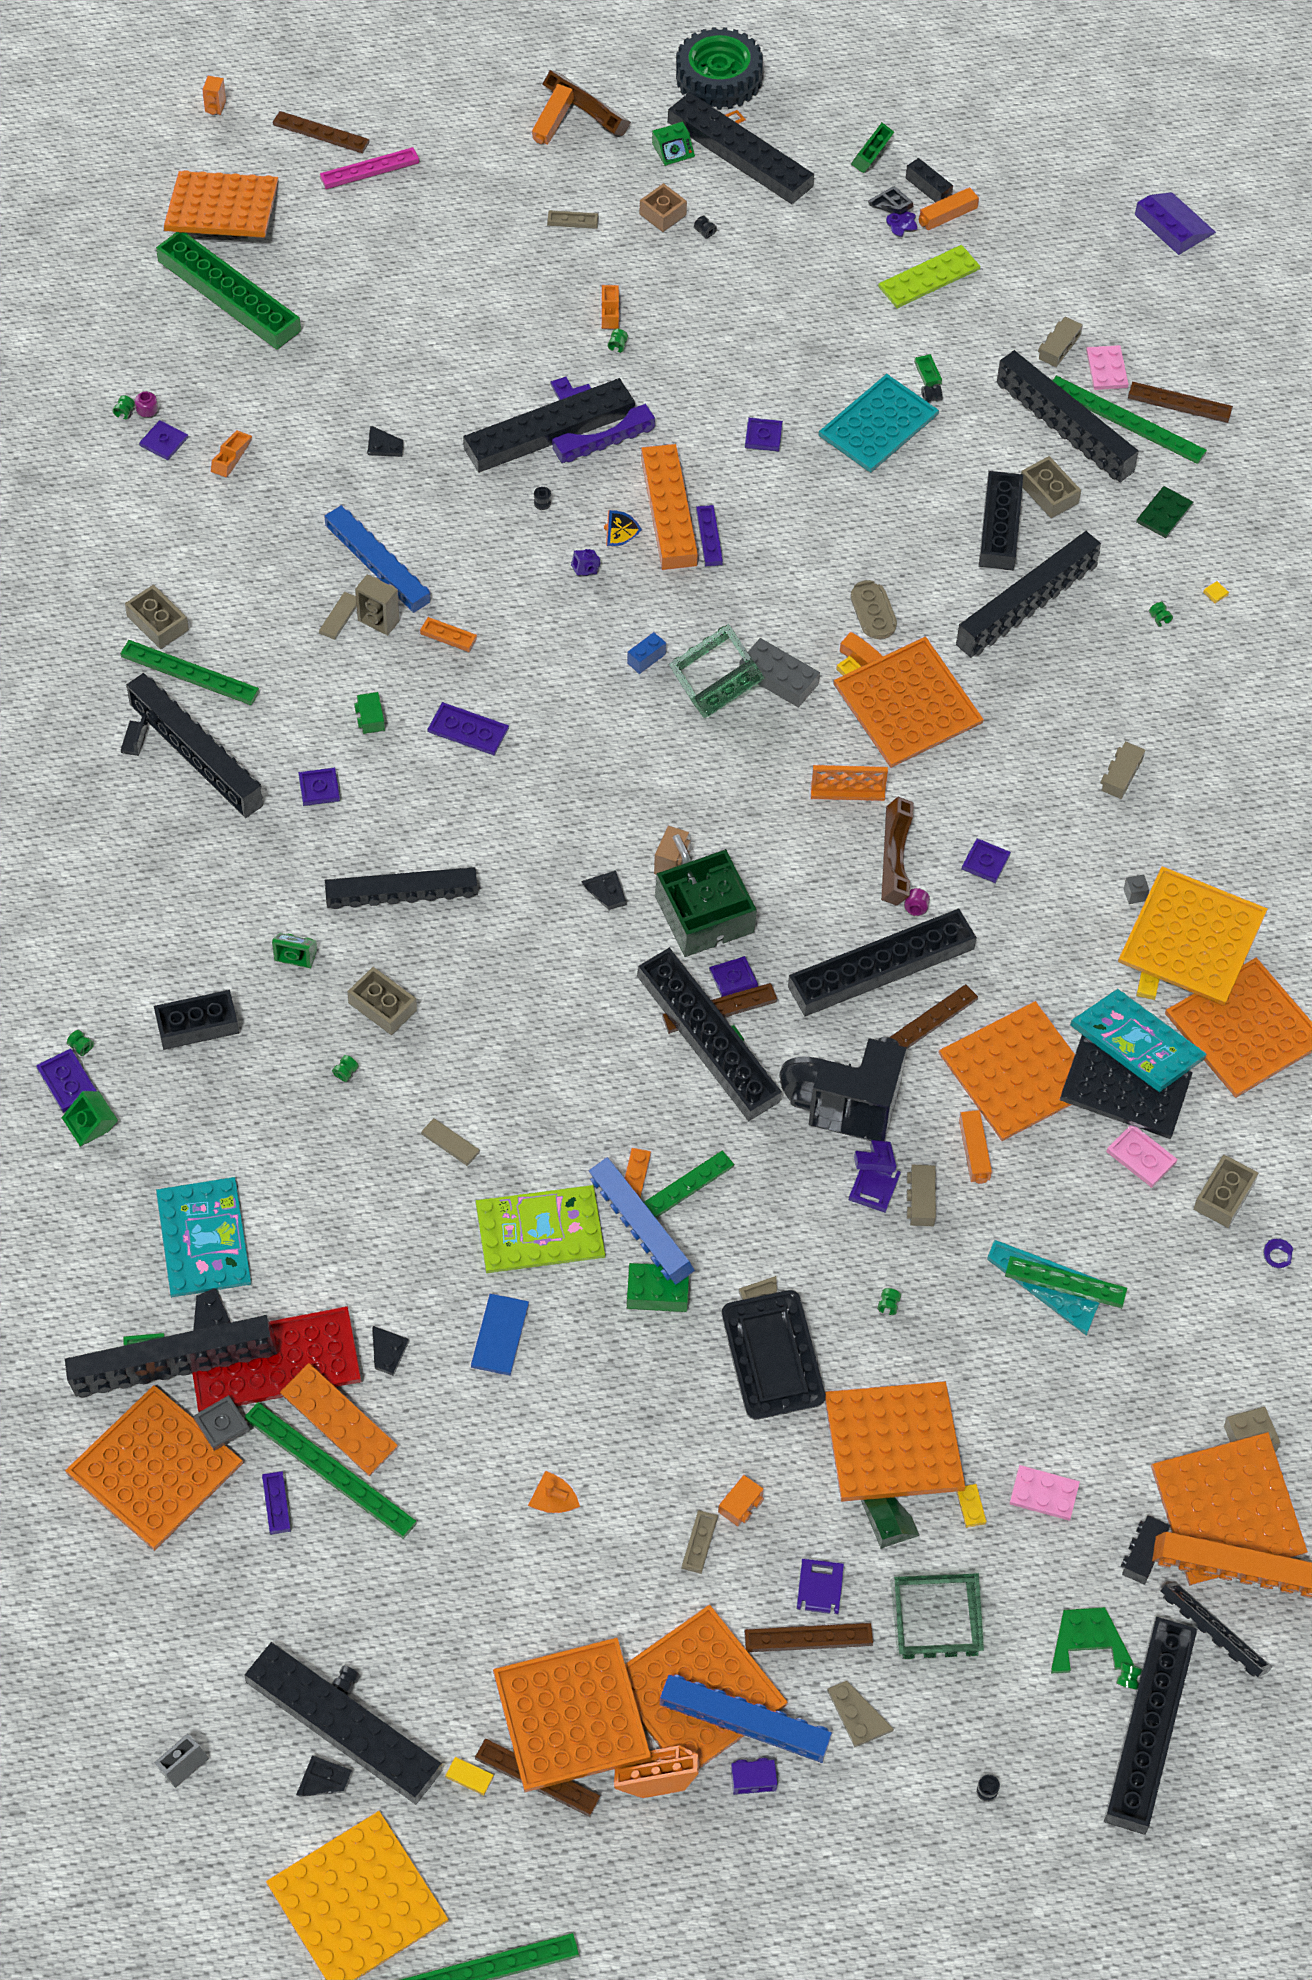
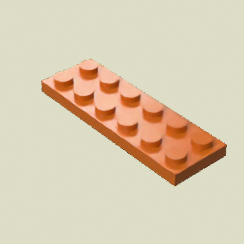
M309 1363L280 1392L292 1406L368 1476L377 1470L398 1448V1445Z

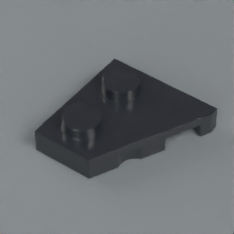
M895 186L868 200L869 205L873 208L899 215L914 207L913 201Z
M370 426L368 455L403 457V439Z
M616 870L581 881L583 887L608 910L627 905Z
M215 1288L196 1295L193 1330L230 1323V1319Z
M312 1755L296 1795L304 1797L344 1793L353 1771Z

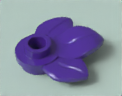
M906 211L900 215L892 213L886 218V223L891 227L892 233L902 237L904 230H917V223L914 220L916 215L912 212Z

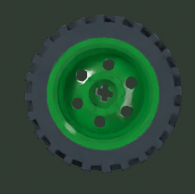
M712 27V30L706 31V29H703L699 34L695 32L691 34L690 39L686 38L684 40V45L680 44L676 53L677 87L680 88L682 95L691 92L710 106L717 107V110H722V107L731 109L733 105L741 106L743 101L749 102L752 100V95L756 96L758 89L762 86L763 53L761 52V47L759 44L755 45L756 41L753 38L749 39L748 34H740L736 29L730 31L727 27H723V29Z

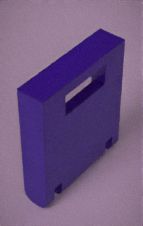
M859 1170L848 1200L886 1213L901 1171L897 1170L895 1178H893V1172ZM864 1194L879 1199V1202L877 1203L860 1196Z
M802 1559L796 1609L801 1610L802 1601H805V1611L830 1614L831 1605H835L834 1614L838 1615L844 1564ZM812 1567L832 1569V1575L811 1572Z

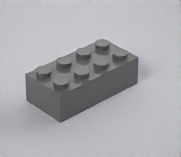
M762 638L758 639L739 662V674L798 708L819 685V671Z

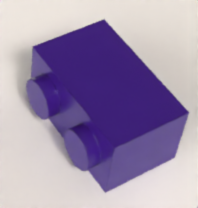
M760 1758L753 1762L737 1760L735 1763H731L733 1795L775 1792L777 1790L775 1760Z

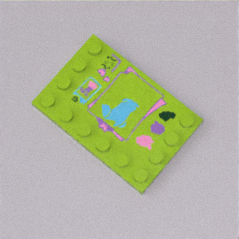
M593 1185L475 1200L486 1273L605 1258Z

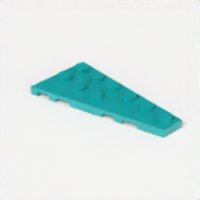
M994 1240L987 1257L989 1262L1004 1273H1006L1010 1256L1094 1278L997 1240ZM1013 1279L1087 1336L1100 1304L1099 1302Z

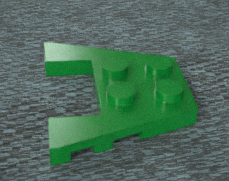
M1105 1607L1063 1610L1051 1674L1070 1673L1068 1651L1111 1649L1114 1670H1119L1122 1662L1134 1665Z

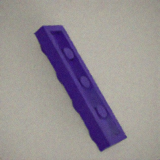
M714 505L696 506L705 567L722 565L723 559Z

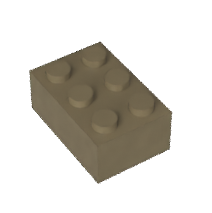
M1050 456L1021 471V474H1024L1022 488L1050 518L1079 504L1081 489Z
M367 574L355 588L358 621L388 636L400 621L398 589L393 585L382 582L377 577Z
M154 584L125 603L127 617L159 649H162L189 631L187 617Z
M372 967L347 991L348 1003L391 1036L417 1011L416 998L375 967Z
M1223 1154L1197 1197L1193 1210L1229 1228L1255 1185L1259 1172Z

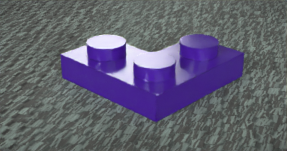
M567 377L550 381V385L558 400L591 389L589 384L572 388Z
M871 1140V1152L855 1151L854 1161L856 1169L881 1172H895L896 1170L891 1142Z

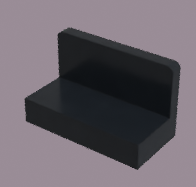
M142 715L140 722L129 721L120 749L121 753L139 756L148 729L146 715Z

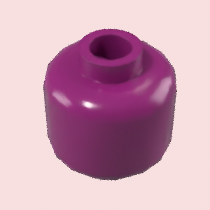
M144 391L135 397L134 401L138 415L151 417L157 413L158 403L155 394Z
M920 888L911 889L909 897L904 902L906 912L913 916L925 914L930 903L929 894Z

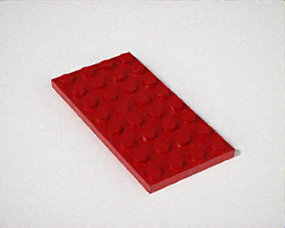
M348 1306L270 1321L274 1331L277 1354L269 1358H256L246 1363H233L228 1367L219 1366L209 1371L192 1372L198 1412L203 1411L228 1395L236 1407L283 1398L280 1392L308 1363L334 1387L360 1383L361 1377Z

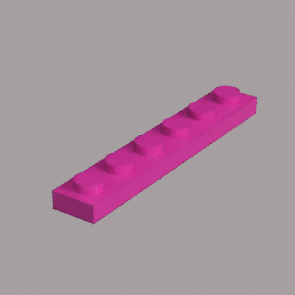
M414 147L322 172L320 173V179L325 189L418 164L419 157Z

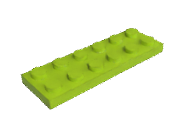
M961 244L878 283V287L896 308H900L980 270L981 266Z

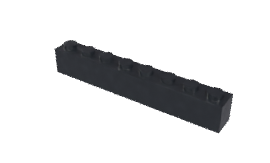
M475 867L324 880L327 908L339 909L343 906L356 908L367 904L370 906H377L380 903L397 904L402 901L414 903L417 900L434 901L438 898L451 900L455 897L471 898L474 895H478Z

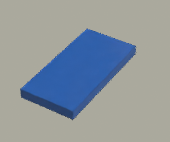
M489 1294L471 1368L511 1376L529 1301Z

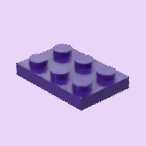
M71 1048L36 1065L37 1071L62 1113L69 1109L82 1091H96Z

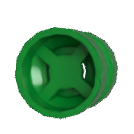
M614 329L607 344L608 348L613 351L616 347L619 348L618 352H623L628 339L627 332L622 329Z
M122 395L112 412L118 418L121 414H124L123 419L126 420L130 415V411L135 407V402L129 396Z
M1162 601L1155 603L1149 609L1150 615L1155 618V622L1159 627L1162 626L1161 621L1164 620L1166 624H1169L1173 619V615L1170 611H1167V606Z
M79 1029L72 1032L66 1042L68 1046L75 1048L80 1056L86 1055L94 1046V1041L89 1037L86 1038L85 1034Z
M344 1055L340 1059V1064L332 1069V1073L335 1077L347 1082L351 1078V1073L355 1072L359 1065L352 1057Z
M884 1288L881 1293L882 1300L879 1301L877 1309L879 1312L884 1313L885 1308L890 1309L889 1315H896L898 1310L897 1303L900 1302L901 1293L892 1288Z
M1122 1662L1120 1667L1122 1672L1117 1678L1116 1684L1137 1690V1678L1141 1675L1142 1668Z

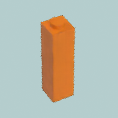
M557 84L532 129V136L535 142L549 144L574 99L571 88Z
M970 187L920 209L919 223L929 231L977 209L979 197Z
M980 1110L960 1112L959 1124L970 1181L978 1184L986 1183L991 1178L992 1170Z

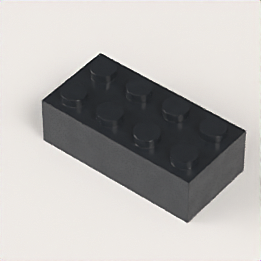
M230 989L154 1006L163 1050L239 1034L238 1021Z

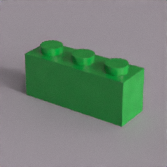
M881 122L856 155L851 165L860 172L865 173L895 132Z

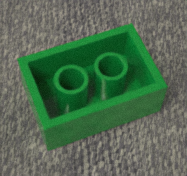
M629 1263L626 1309L687 1312L689 1275L675 1285L671 1279L667 1281L661 1273L663 1268L661 1266Z

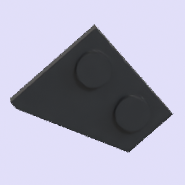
M373 1326L375 1369L394 1376L410 1341L406 1337Z

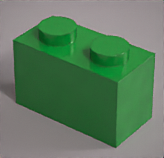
M373 692L357 695V702L354 703L355 713H359L360 716L357 717L358 728H362L363 734L385 731L379 693Z

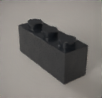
M920 158L907 165L905 179L935 203L952 195L953 185Z
M1147 1515L1145 1522L1140 1521L1136 1530L1139 1533L1138 1538L1132 1539L1128 1548L1131 1550L1130 1556L1125 1555L1120 1566L1124 1568L1123 1576L1143 1585L1146 1584L1155 1564L1152 1559L1156 1536L1168 1532L1171 1525Z

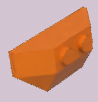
M680 1745L649 1751L651 1760L615 1769L614 1788L640 1798L685 1791L699 1774V1756L697 1753Z

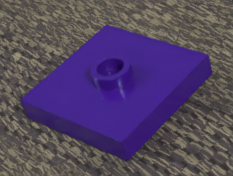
M748 417L745 448L779 451L783 421Z
M159 420L139 442V446L169 460L188 439V434Z
M335 767L298 772L303 806L340 801Z
M976 838L961 870L996 884L1011 852Z
M745 956L709 967L721 997L758 986Z

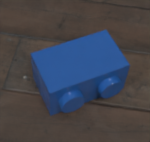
M653 632L627 652V664L637 673L641 674L666 655V642Z

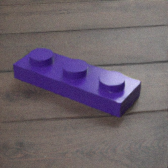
M283 1471L262 1474L269 1533L273 1535L291 1532Z

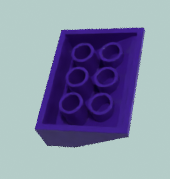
M1172 192L1148 195L1137 202L1135 216L1178 255L1216 233L1215 230Z

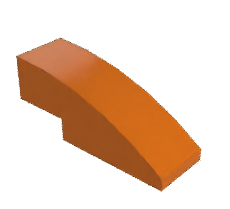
M602 285V329H619V285Z
M236 430L220 446V452L212 459L211 472L227 478L249 446L252 436Z
M851 631L840 643V652L846 656H851L861 667L883 657L869 643Z

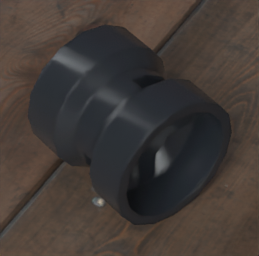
M705 215L700 216L694 223V229L701 232L705 239L714 235L717 230V226L713 222H709Z
M934 384L932 387H921V395L928 403L933 400L936 402L942 401L940 384Z
M541 486L535 489L534 506L537 509L547 510L551 506V491L549 488Z
M343 1665L339 1671L340 1676L334 1679L332 1685L349 1696L353 1691V1684L357 1683L361 1676L354 1669Z
M993 1775L981 1777L976 1791L978 1797L986 1802L993 1801L1000 1789L999 1780Z

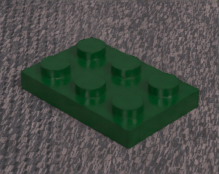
M1163 486L1137 518L1136 523L1167 538L1193 506L1194 502Z

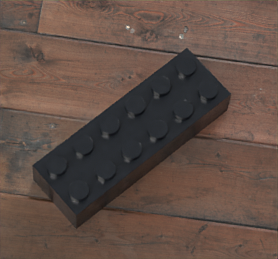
M988 471L978 567L1014 571L1024 474Z

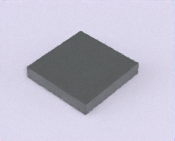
M229 1395L193 1416L213 1451L250 1430Z

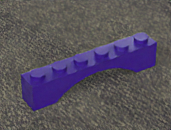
M645 403L630 409L627 416L620 423L606 431L589 435L567 433L552 439V449L562 464L565 462L570 463L578 457L588 456L596 450H604L609 445H617L622 440L632 439L638 434L652 431L655 428V417Z

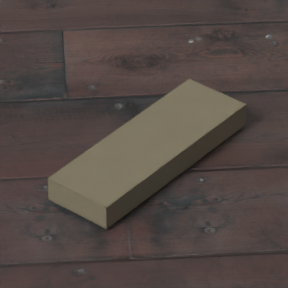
M549 210L547 226L597 229L598 213Z
M347 592L342 594L319 629V634L334 640L337 638L357 607L356 596Z
M435 1118L421 1131L423 1136L466 1166L480 1153L478 1148Z
M698 1510L681 1569L702 1574L718 1515Z

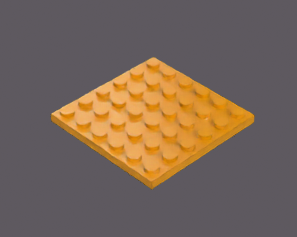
M1161 866L1118 962L1225 1006L1268 908Z
M377 1811L266 1881L267 1886L325 1980H357L449 1921L380 1811Z

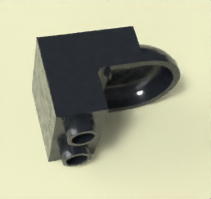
M881 1037L878 1040L868 1038L862 1063L859 1067H852L850 1063L848 1066L816 1057L791 1058L781 1066L779 1073L781 1088L792 1106L810 1111L809 1126L868 1141H885L901 1086L907 1047L900 1046L898 1041L889 1037Z

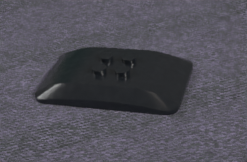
M796 1291L776 1292L729 1302L723 1306L721 1315L744 1408L749 1418L759 1420L819 1407L824 1403L826 1398L801 1298Z

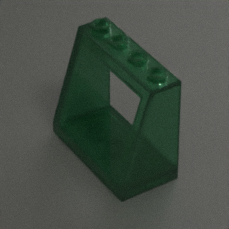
M729 624L720 627L717 632L704 638L702 642L689 648L686 653L674 658L668 664L703 718L709 717L765 679ZM730 638L745 663L696 695L681 670Z
M979 1573L894 1577L890 1580L897 1656L902 1655V1659H915V1655L923 1654L924 1658H936V1654H945V1658L958 1657L957 1653H966V1657L979 1656L978 1652L984 1651ZM966 1585L972 1644L905 1647L899 1588Z

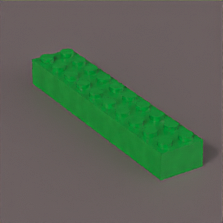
M176 232L156 247L159 263L276 350L301 332L299 316L187 233Z

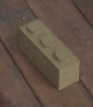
M1066 316L1061 322L1058 321L1053 333L1050 332L1048 334L1046 342L1042 343L1038 349L1039 360L1057 367L1081 336L1083 324Z
M1126 741L1122 748L1118 747L1115 754L1117 758L1115 761L1111 760L1108 774H1104L1100 784H1103L1102 791L1122 799L1143 761L1145 749Z
M911 1165V1171L907 1172L906 1183L910 1184V1189H907L906 1201H910V1207H907L906 1218L910 1219V1226L934 1227L936 1219L935 1165Z

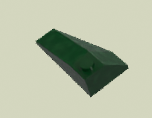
M895 1497L861 1500L880 1549L920 1536L912 1516Z

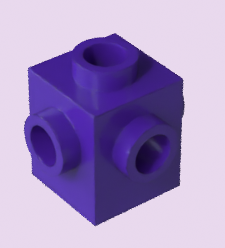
M591 549L574 550L571 566L576 575L588 576L597 574L601 561L596 552Z

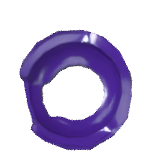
M1281 1238L1271 1239L1263 1249L1264 1259L1274 1268H1284L1291 1264L1294 1249L1286 1240ZM1275 1249H1280L1287 1253L1288 1259L1287 1261L1276 1263L1271 1259L1270 1253Z

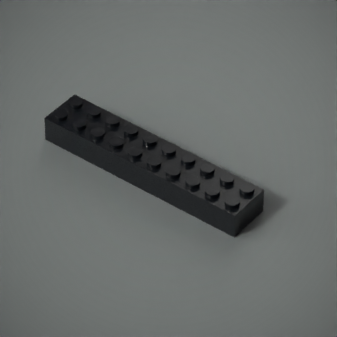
M691 92L687 93L668 109L667 123L673 125L683 122L690 138L791 205L813 187V172Z
M1015 350L1000 360L996 382L1000 388L1006 389L1012 398H1017L1022 402L1025 408H1029L1037 418L1044 420L1049 428L1055 429L1063 439L1066 438L1071 442L1075 449L1082 451L1087 459L1093 460L1098 468L1104 469L1109 473L1112 479H1116L1121 483L1135 472L1139 453L1138 449Z
M618 378L464 435L463 447L474 467L480 473L552 446V439L567 433L581 435L624 419L630 409L635 408V401L622 380Z
M1084 531L961 622L958 627L956 646L970 658L974 655H980L986 646H992L1001 635H1007L1013 626H1019L1025 617H1031L1037 608H1043L1048 600L1051 598L1055 599L1064 588H1070L1076 579H1082L1088 570H1094L1098 565L1097 561L1101 543L1089 532Z
M142 673L126 684L130 706L141 717L146 715L147 722L241 815L247 818L263 807L262 786L259 781L251 778L249 772L245 768H241L236 759L226 753L222 745L215 743L213 737L209 733L206 734L201 725L191 719L187 711H183L174 699L171 700L166 691L156 685L152 677Z
M958 908L790 974L788 988L805 1017L975 949L977 937Z
M670 947L638 966V979L748 1122L780 1103L782 1091Z
M263 1315L64 1359L67 1381L76 1397L85 1398L95 1393H108L113 1389H127L136 1384L144 1385L159 1379L168 1380L173 1376H186L196 1371H209L219 1366L228 1367L233 1363H246L256 1358H269L277 1354L274 1331L268 1316Z
M1157 1616L1155 1618L1104 1823L1146 1835L1149 1829L1197 1628Z
M273 1642L269 1643L244 1674L248 1685L415 1805L418 1804L443 1771L441 1762Z

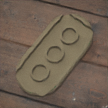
M871 580L858 582L852 589L850 598L862 631L870 638L879 640L889 638L895 633L897 620L884 587L880 584H875Z

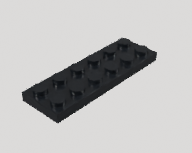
M1177 1582L1166 1584L1160 1590L1164 1594L1163 1598L1169 1604H1175L1180 1608L1179 1612L1185 1618H1191L1197 1623L1195 1626L1201 1632H1207L1213 1637V1643L1220 1648L1224 1647L1229 1652V1657L1236 1662L1240 1661L1245 1666V1671L1251 1676L1255 1677L1256 1675L1260 1677L1271 1670L1272 1666Z

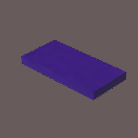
M442 702L427 732L495 756L509 730V725Z

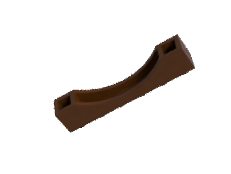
M549 70L542 85L551 91L555 90L557 84L571 88L574 95L573 104L587 112L612 133L620 136L625 134L631 121L561 73Z
M899 796L886 806L881 894L882 901L898 906L910 895V880L905 873L903 855L914 811V802Z

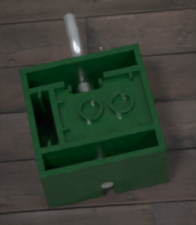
M678 834L673 836L683 864L656 873L655 898L684 957L716 947V943L722 941L724 944L754 933L757 909L727 850L725 849L690 861Z

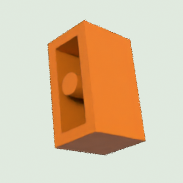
M208 75L202 89L205 112L211 115H221L226 103L224 78Z
M743 1475L719 1504L718 1513L736 1526H739L742 1522L746 1523L751 1517L752 1513L750 1511L754 1507L758 1508L763 1502L764 1489Z

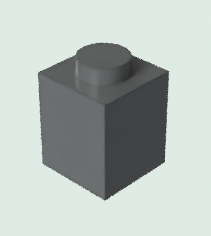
M1144 874L1127 877L1123 888L1128 904L1146 901L1150 890Z

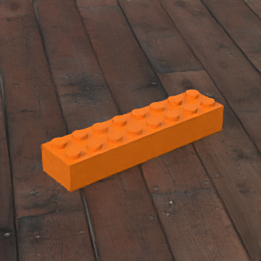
M676 444L641 447V462L661 569L697 566L698 554Z
M1164 1532L1156 1536L1152 1561L1158 1562V1566L1171 1568V1565L1179 1567L1178 1570L1184 1572L1196 1570L1203 1576L1220 1575L1219 1579L1232 1581V1578L1239 1579L1241 1584L1252 1585V1583H1258L1264 1589L1276 1587L1281 1588L1280 1591L1283 1593L1293 1594V1591L1300 1592L1302 1597L1312 1598V1562L1171 1532Z

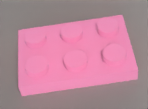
M1120 345L1086 348L1094 390L1128 388L1129 384Z
M1131 1125L1106 1151L1151 1188L1178 1160L1140 1129Z
M1019 1465L1010 1505L1070 1521L1080 1481Z

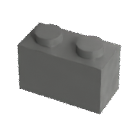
M187 1733L154 1763L165 1778L176 1788L209 1758L200 1745Z

